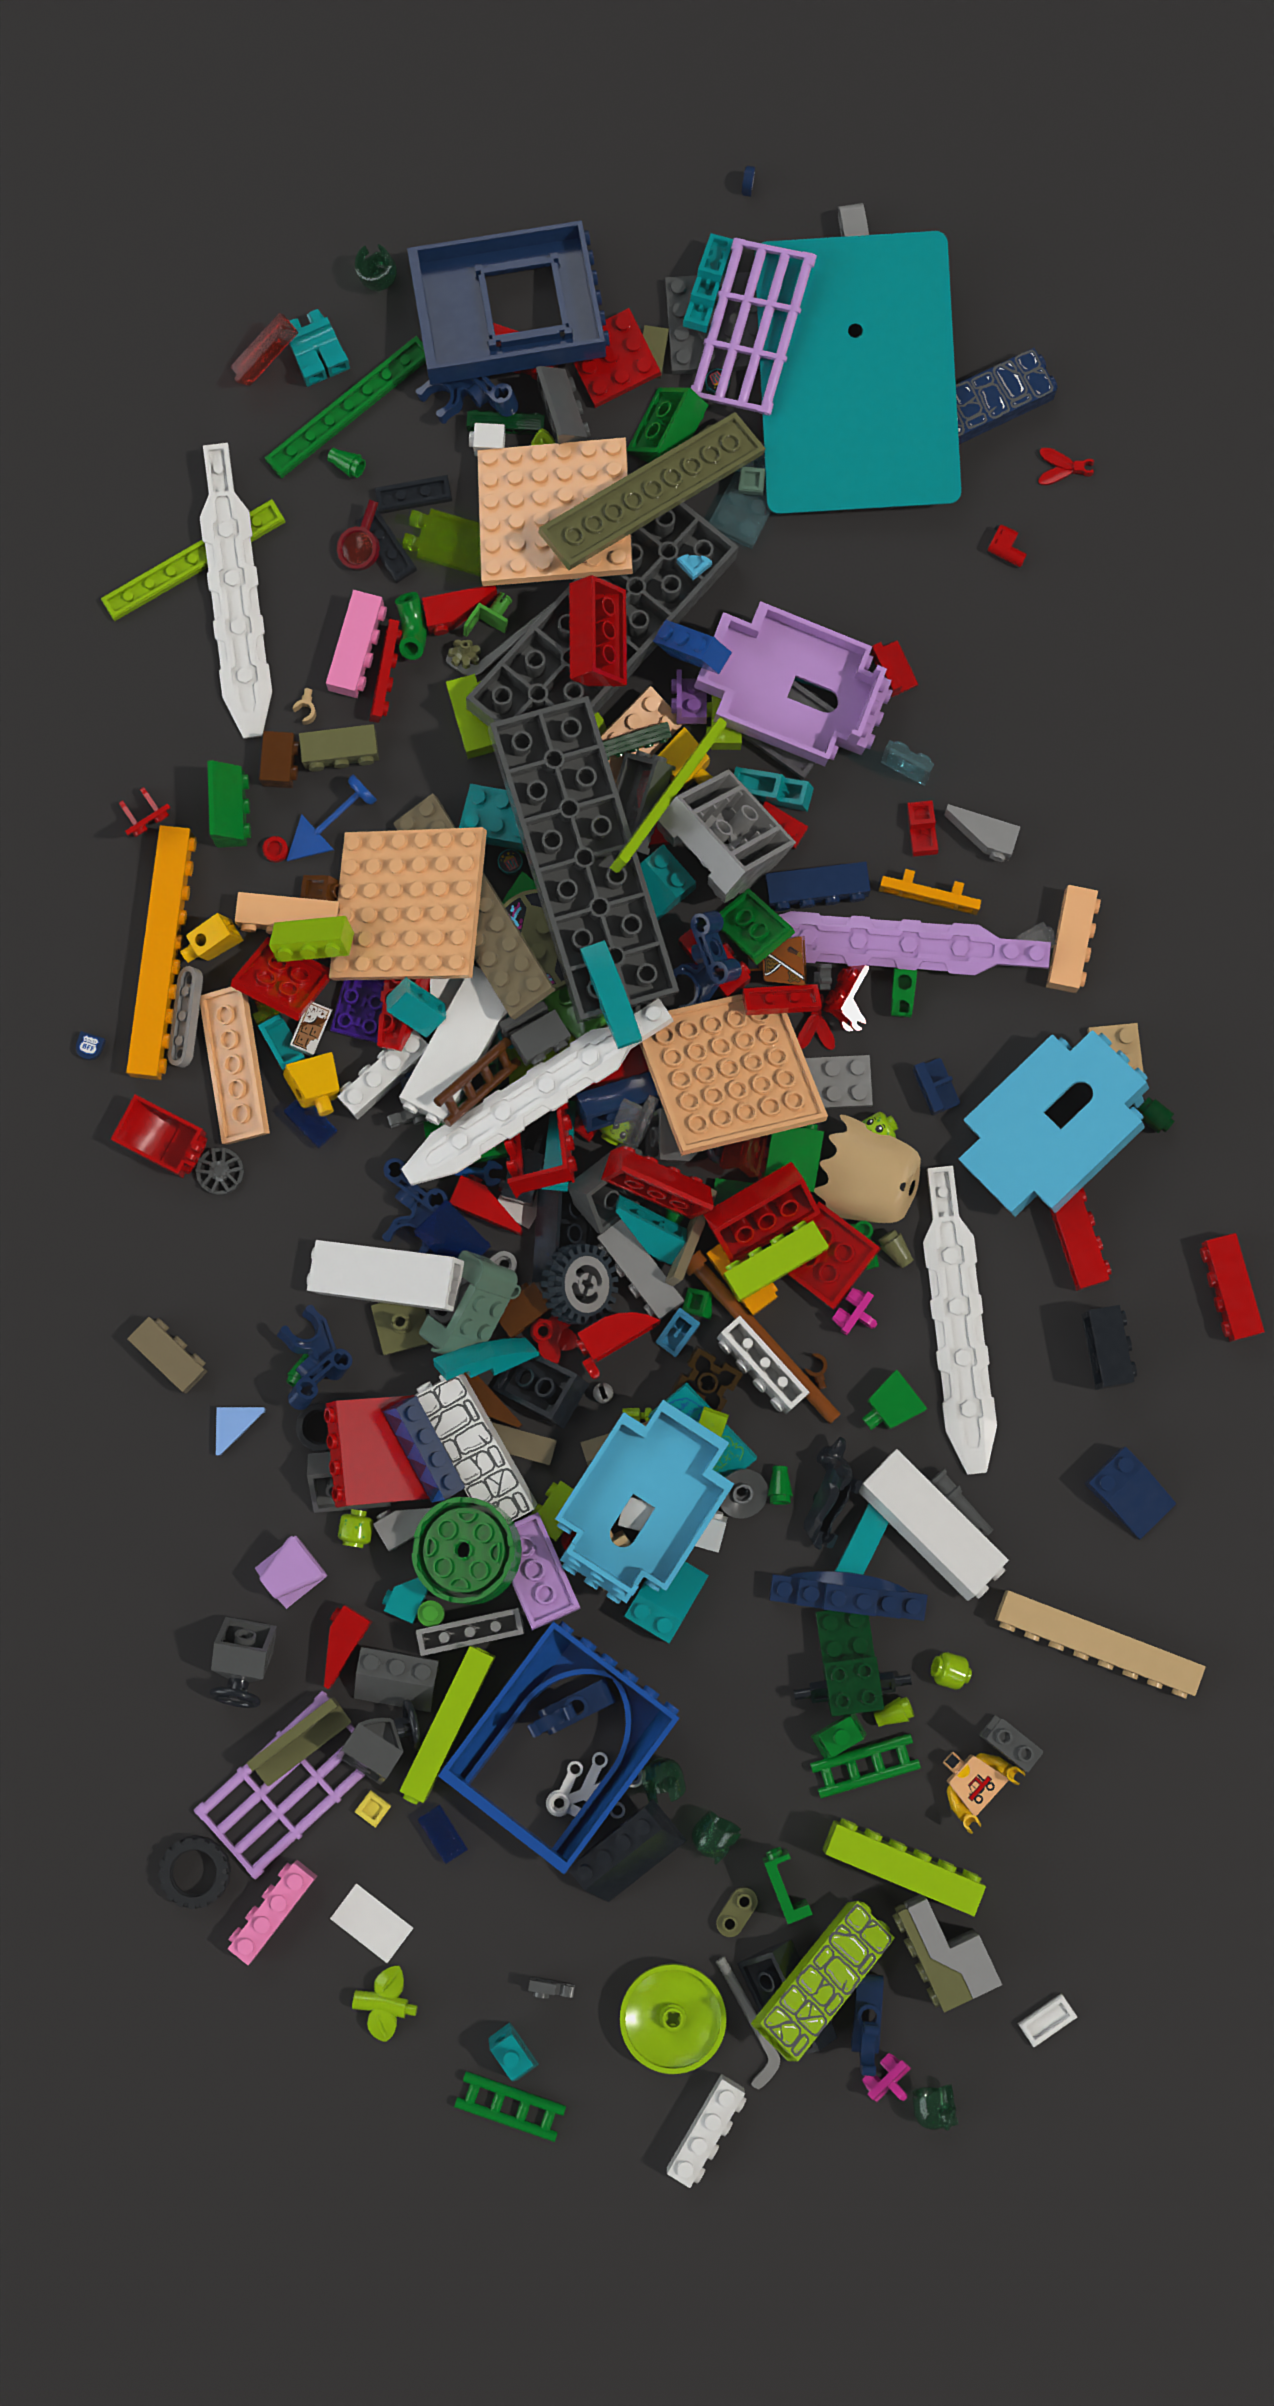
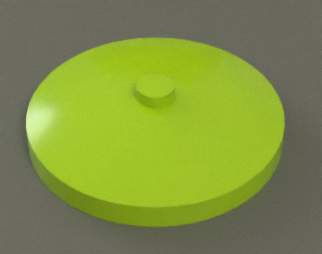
M662 1964L642 1973L626 1991L620 2010V2028L627 2048L640 2063L660 2073L681 2074L699 2068L716 2053L725 2034L726 2010L718 1988L704 1973L684 1964Z

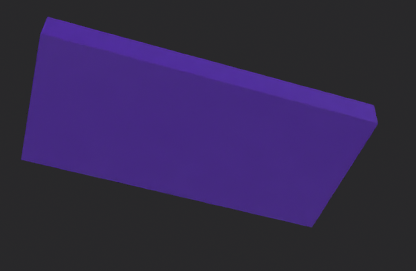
M343 980L330 1031L377 1043L379 1015L382 1013L383 1004L380 1000L381 991L384 990V980Z

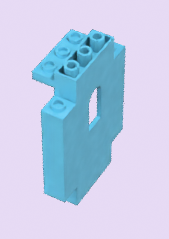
M1092 1030L1071 1051L1069 1050L1072 1047L1062 1037L1057 1039L1052 1034L964 1119L966 1125L980 1139L959 1158L960 1162L1014 1217L1037 1196L1056 1213L1145 1128L1141 1121L1144 1117L1136 1108L1144 1103L1142 1095L1149 1089L1146 1082L1148 1077L1138 1067L1134 1070L1128 1064L1130 1062L1129 1058L1122 1051L1119 1050L1116 1053L1110 1047L1112 1042L1103 1033L1097 1035ZM1083 1082L1090 1085L1093 1090L1091 1101L1062 1129L1044 1113L1074 1084Z
M664 1400L661 1401L646 1426L623 1412L555 1518L559 1521L557 1527L568 1534L572 1530L576 1532L575 1537L560 1558V1561L564 1563L562 1568L573 1575L577 1572L586 1577L585 1583L596 1590L599 1586L608 1591L606 1596L620 1604L621 1600L625 1603L628 1602L638 1589V1585L643 1577L647 1578L645 1584L659 1592L660 1588L666 1591L734 1485L733 1482L712 1470L729 1442ZM635 1494L655 1507L634 1542L629 1546L619 1547L612 1542L610 1530L632 1495Z

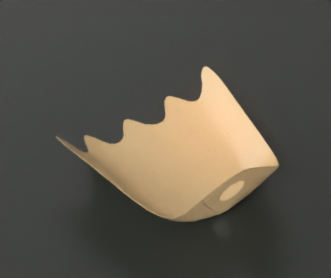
M841 1114L840 1118L846 1124L847 1131L829 1135V1139L836 1146L837 1152L833 1157L820 1162V1166L827 1173L829 1180L826 1185L815 1188L814 1192L826 1202V1207L844 1219L876 1223H893L903 1219L916 1195L919 1185L921 1158L918 1152L895 1137L874 1133L866 1128L865 1123ZM915 1181L914 1190L909 1196L910 1185ZM902 1183H906L904 1191L900 1190Z

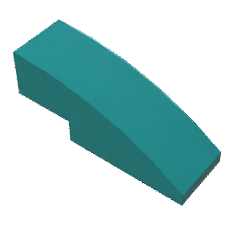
M740 767L735 768L734 775L758 801H767L772 805L808 812L814 790L809 781L785 778L783 774Z

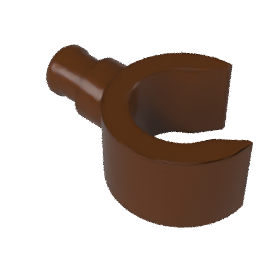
M814 1353L812 1356L819 1359L823 1364L822 1370L814 1373L805 1368L804 1371L807 1375L814 1377L818 1389L821 1390L827 1388L824 1381L827 1361L821 1354Z

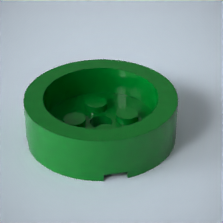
M455 1497L442 1501L425 1514L414 1533L412 1561L415 1572L422 1584L432 1594L446 1601L473 1605L492 1600L508 1588L520 1566L521 1540L514 1522L501 1508L487 1501L471 1497ZM466 1542L469 1544L470 1552L467 1557L462 1558L458 1554V1547Z

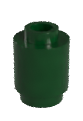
M1148 1097L1138 1109L1144 1117L1142 1121L1157 1133L1161 1130L1166 1133L1175 1122L1172 1119L1174 1113L1157 1099L1152 1100Z

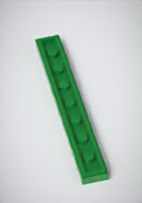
M417 336L411 339L265 457L266 462L282 479L425 364L423 342Z

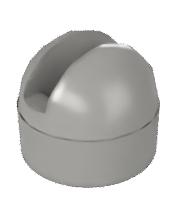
M599 1383L593 1389V1397L599 1403H608L613 1398V1389L607 1383ZM599 1387H604L608 1398H602Z

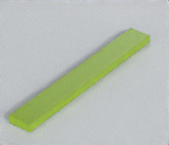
M272 499L249 512L252 528L251 542L286 523ZM200 540L102 597L101 600L114 622L208 568L205 543L203 540Z
M720 717L708 730L609 867L614 872H620L628 863L727 725L724 719Z

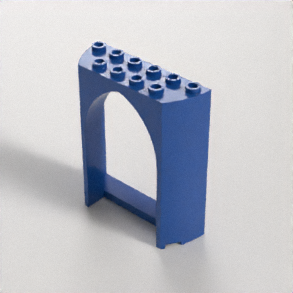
M553 1621L438 1776L561 1873L565 1874L679 1720L677 1715L679 1710L668 1701L663 1704L657 1698L660 1694L650 1686L645 1685L643 1688L636 1682L639 1678L629 1670L624 1669L620 1671L615 1666L618 1662L608 1654L603 1653L599 1655L595 1652L597 1646L587 1638L582 1637L578 1639L572 1634L574 1629L565 1622L561 1621L560 1624H557ZM593 1674L612 1678L621 1694L626 1718L625 1735L620 1753L604 1779L553 1848H551L470 1784L528 1706L545 1689L558 1681L577 1675Z

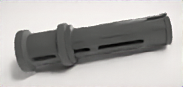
M945 1468L930 1480L985 1537L994 1530L961 1494L962 1488L960 1485L956 1486L947 1476Z

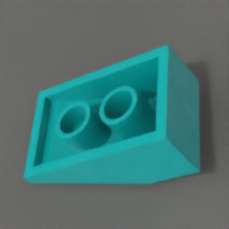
M664 844L640 864L657 921L696 889V881Z
M684 1562L666 1591L660 1588L658 1592L644 1582L624 1617L670 1643L709 1575Z

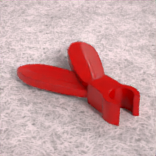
M1041 448L1039 451L1045 461L1056 466L1041 475L1038 480L1040 485L1054 484L1072 473L1083 474L1087 477L1094 474L1093 469L1086 470L1084 468L1086 465L1093 466V459L1073 462L1067 456L1051 448Z
M821 994V1004H823L824 996ZM821 1010L811 1012V1016L805 1022L797 1038L801 1049L808 1046L816 1031L823 1046L833 1050L835 1039L826 1021L821 1016Z

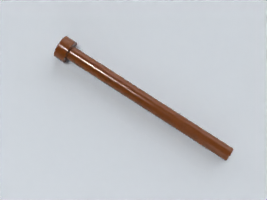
M697 1251L692 1256L686 1273L689 1276L694 1273L734 1319L739 1316L743 1318L810 1392L805 1398L831 1424L841 1413L705 1264L708 1258L702 1251Z

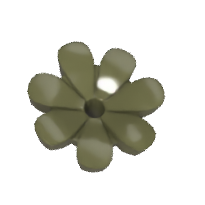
M458 639L454 641V648H450L448 651V656L453 657L452 665L457 667L462 663V667L467 669L470 668V662L474 665L479 664L480 660L477 655L481 653L478 645L473 646L471 640L461 641Z

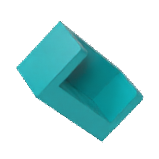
M407 977L386 997L387 1012L426 1038L446 1019L445 1003Z
M281 1014L258 1025L283 1071L286 1064L306 1059L303 1053L289 1048L293 1034Z

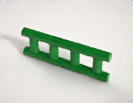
M908 1733L845 1752L833 1758L810 1763L813 1773L821 1771L825 1787L818 1788L820 1799L921 1769L919 1760L914 1759L910 1761L906 1745L913 1743L911 1734ZM896 1748L900 1764L885 1768L881 1753ZM871 1756L875 1772L860 1776L856 1760ZM846 1764L850 1779L835 1783L831 1768Z
M468 2071L465 2072L463 2082L469 2083L470 2086L465 2099L457 2097L455 2108L555 2142L558 2132L551 2130L555 2114L564 2115L566 2105ZM480 2088L495 2092L490 2108L475 2103ZM505 2096L520 2101L515 2117L500 2112ZM530 2105L545 2110L541 2125L525 2121Z

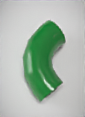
M408 592L395 600L402 627L399 651L405 658L416 660L422 656L425 649L427 626L419 594L417 592Z

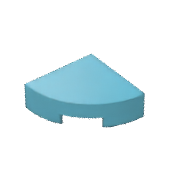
M686 554L679 557L676 562L692 580L712 566V561L702 555Z

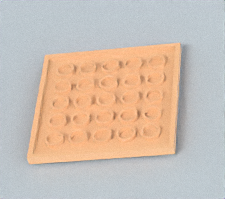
M626 437L477 450L481 581L483 586L578 579L590 575L602 577L633 574L631 534L568 570L538 533L539 527L628 475Z
M483 827L345 832L339 881L340 887L337 899L340 903L338 916L347 917L354 931L349 956L331 957L329 978L333 981L404 979L405 977L408 979L472 978L487 830Z
M742 994L669 1010L668 1012L674 1022L640 1043L681 1156L827 1120V1112L788 1014L745 1015Z

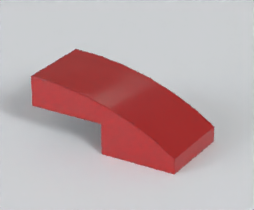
M933 800L907 803L913 857L938 854Z

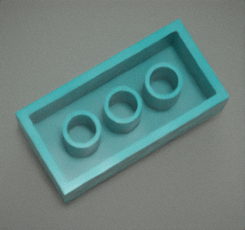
M470 784L459 828L483 827L487 830L486 844L525 851L507 791Z

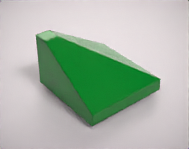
M688 1287L682 1310L690 1315L711 1320V1292Z

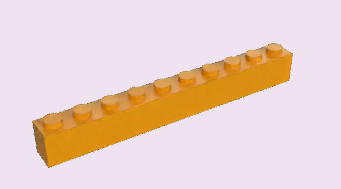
M162 825L159 827L126 1072L130 1077L161 1080L162 1074H165L167 1070V1059H164L165 1049H169L170 1034H167L168 1024H172L174 1010L171 1009V1002L176 996L175 974L178 975L180 972V960L177 957L178 950L183 948L184 942L183 935H180L181 927L186 924L187 911L184 910V904L190 897V886H187L188 876L193 874V861H190L191 852H195L197 839L190 828Z

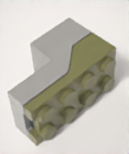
M919 1894L894 1906L896 1914L892 1915L900 1932H906L908 1938L904 1939L905 1945L912 1958L916 1956L919 1963L915 1964L916 1969L923 1982H929L930 1988L926 1990L935 2008L940 2006L945 2013L1002 1985L985 1946L974 1929L946 1941L932 1908L924 1895Z

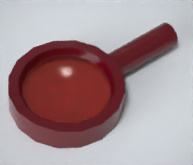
M370 499L360 527L355 526L347 529L341 534L337 543L338 558L344 565L353 570L361 571L368 569L379 556L380 546L378 539L374 533L369 531L378 502Z

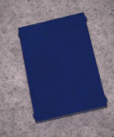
M445 1200L414 1231L415 1235L436 1255L458 1259L460 1253L466 1250L482 1256L491 1247L489 1241H486L448 1200Z

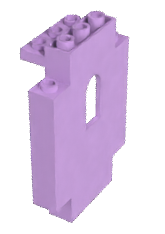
M761 601L752 623L723 612L714 637L729 649L732 654L720 674L701 668L694 688L721 698L713 722H716L721 717L727 722L726 727L822 766H825L829 759L834 760L839 747L862 755L866 748H871L875 735L871 734L874 725L879 727L884 715L880 711L882 704L888 703L893 691L889 689L892 680L884 677L887 668L877 665L873 673L868 671L873 656L869 655L872 646ZM797 677L833 692L838 700L837 708L832 712L825 713L787 698L794 678Z

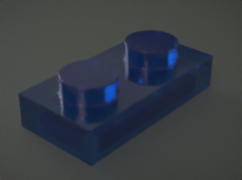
M296 1099L284 1110V1114L318 1149L337 1133V1129L324 1116H319L315 1106L303 1108Z

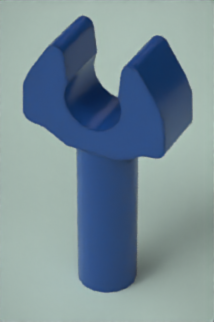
M489 1160L483 1168L466 1167L455 1174V1176L462 1175L467 1177L468 1174L482 1178L486 1182L487 1187H495L500 1184L501 1179L491 1178L489 1173L492 1170H503V1166L496 1161Z

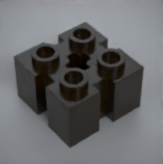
M696 1345L687 1361V1365L691 1367L688 1374L686 1375L681 1372L671 1391L675 1393L687 1382L712 1409L721 1412L728 1401L723 1396L727 1388L733 1391L743 1373L725 1361L719 1366L714 1363L716 1360L715 1355ZM709 1375L713 1384L711 1386L707 1385L704 1388L702 1387L701 1379Z

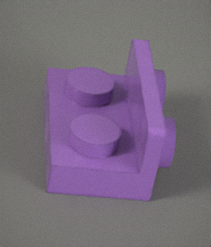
M677 670V679H672L671 694H676V698H672L671 713H676V724H707V693L694 688L697 679H682V670Z

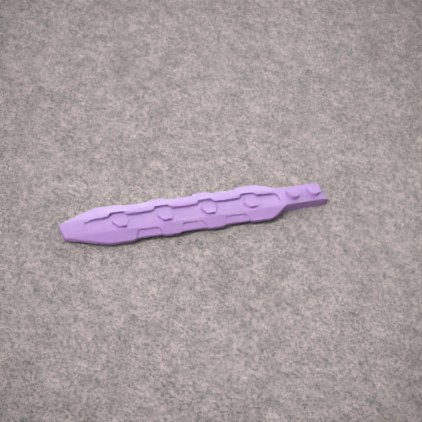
M796 911L779 914L795 931L790 938L805 936L806 963L828 962L847 964L848 966L868 965L895 967L905 970L948 971L949 974L974 976L996 965L1049 969L1051 942L1001 939L976 924L953 923L952 925L921 923L920 920H876L865 916H851V918L821 916L819 913Z

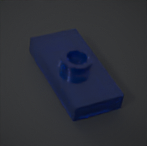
M440 1804L417 1819L445 1864L468 1850V1847Z

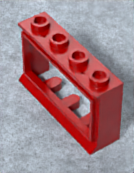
M569 1100L566 1104L556 1109L562 1156L561 1166L524 1175L520 1133L511 1139L504 1140L505 1148L510 1156V1160L506 1161V1165L512 1176L507 1181L516 1199L524 1192L568 1181L575 1182L574 1172L577 1171V1164L574 1156L571 1154V1151L575 1150L572 1136L569 1135V1130L572 1129V1122L569 1114L566 1112V1109H570Z

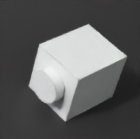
M475 423L474 432L469 433V447H473L474 456H478L477 450L505 448V425Z

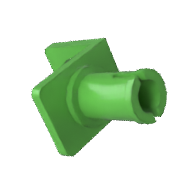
M499 592L490 608L478 603L464 624L463 635L467 637L479 619L505 633L508 619L502 615L508 606L511 605L512 599L508 595L503 599L505 593Z

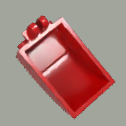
M135 1094L111 1140L183 1178L185 1174H189L204 1151L207 1143V1138L205 1137L207 1133L202 1128Z
M636 1312L617 1313L604 1317L577 1333L579 1340L576 1341V1344L584 1357L588 1354L590 1356L582 1362L590 1377L597 1379L600 1376L595 1363L659 1326L661 1320Z

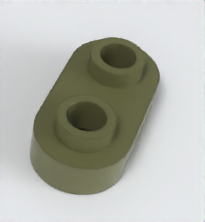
M748 1887L736 1889L719 1913L716 1924L718 1931L723 1936L734 1937L738 1935L756 1909L758 1900L752 1889ZM748 1897L749 1904L747 1906L740 1905V1898ZM728 1919L734 1920V1927L727 1928L725 1921Z

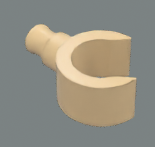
M309 688L304 689L302 700L297 701L293 706L294 712L302 707H309L311 709L310 715L302 720L303 725L312 723L316 718V710L311 697L312 689Z

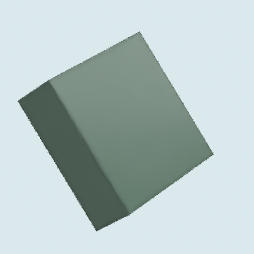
M741 467L738 493L763 495L765 468Z

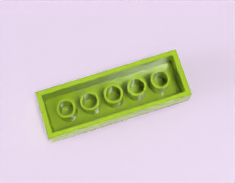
M841 1818L840 1822L833 1821L822 1848L826 1855L975 1917L986 1888L978 1874L966 1869L960 1873L956 1871L957 1867L954 1864L939 1859L938 1863L931 1860L932 1857L928 1853L918 1849H914L912 1853L907 1850V1846L904 1843L890 1838L889 1842L882 1840L883 1836L868 1828L865 1829V1832L857 1830L858 1826L855 1823Z

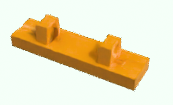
M905 869L902 880L886 876L882 877L879 887L880 892L977 915L980 909V899L962 895L964 883L954 881L952 891L947 892L913 883L915 871Z

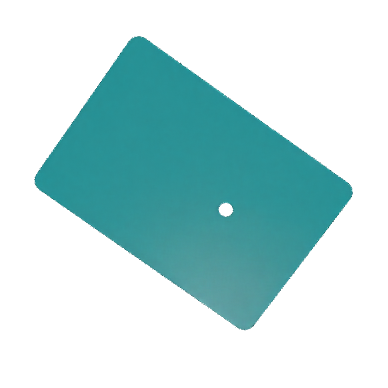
M939 231L762 242L761 244L817 255L800 305L801 313L797 316L787 350V361L783 364L775 391L771 415L763 414L764 447L766 448V491L769 509L774 513L783 514L951 504L956 502L961 496V473L949 255L946 236ZM766 253L756 287L757 298L767 300L780 255ZM789 258L777 300L778 303L791 304L803 260ZM757 306L758 329L765 307ZM774 310L763 348L764 351L777 353L788 312ZM852 324H859L862 327L863 333L860 337L853 338L849 335L848 328ZM760 358L762 401L774 360Z

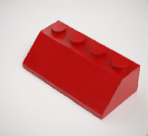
M593 575L569 583L570 679L586 686H626V590Z
M621 1146L610 1151L601 1180L690 1219L713 1210L714 1204L711 1187L703 1184V1180L700 1178L685 1176L680 1173L679 1169L672 1166L665 1167L659 1164L658 1160L653 1157L638 1155L631 1147Z
M790 1162L714 1206L712 1211L703 1214L728 1260L730 1263H733L736 1260L740 1261L747 1257V1254L756 1248L766 1246L776 1236L790 1232L792 1227L804 1220L807 1222L821 1212L804 1178L794 1164Z

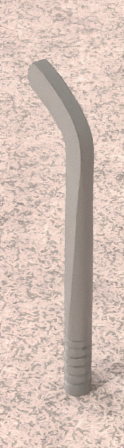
M552 604L483 658L478 665L470 664V668L465 669L462 667V663H460L456 667L451 663L453 657L448 655L446 662L464 675H481L505 655Z
M725 1956L721 1957L716 1961V1964L751 2025L757 2014L735 1974H733L734 1972L731 1970ZM751 2025L768 2056L767 2064L751 2082L754 2088L760 2089L778 2070L780 2057L777 2050Z

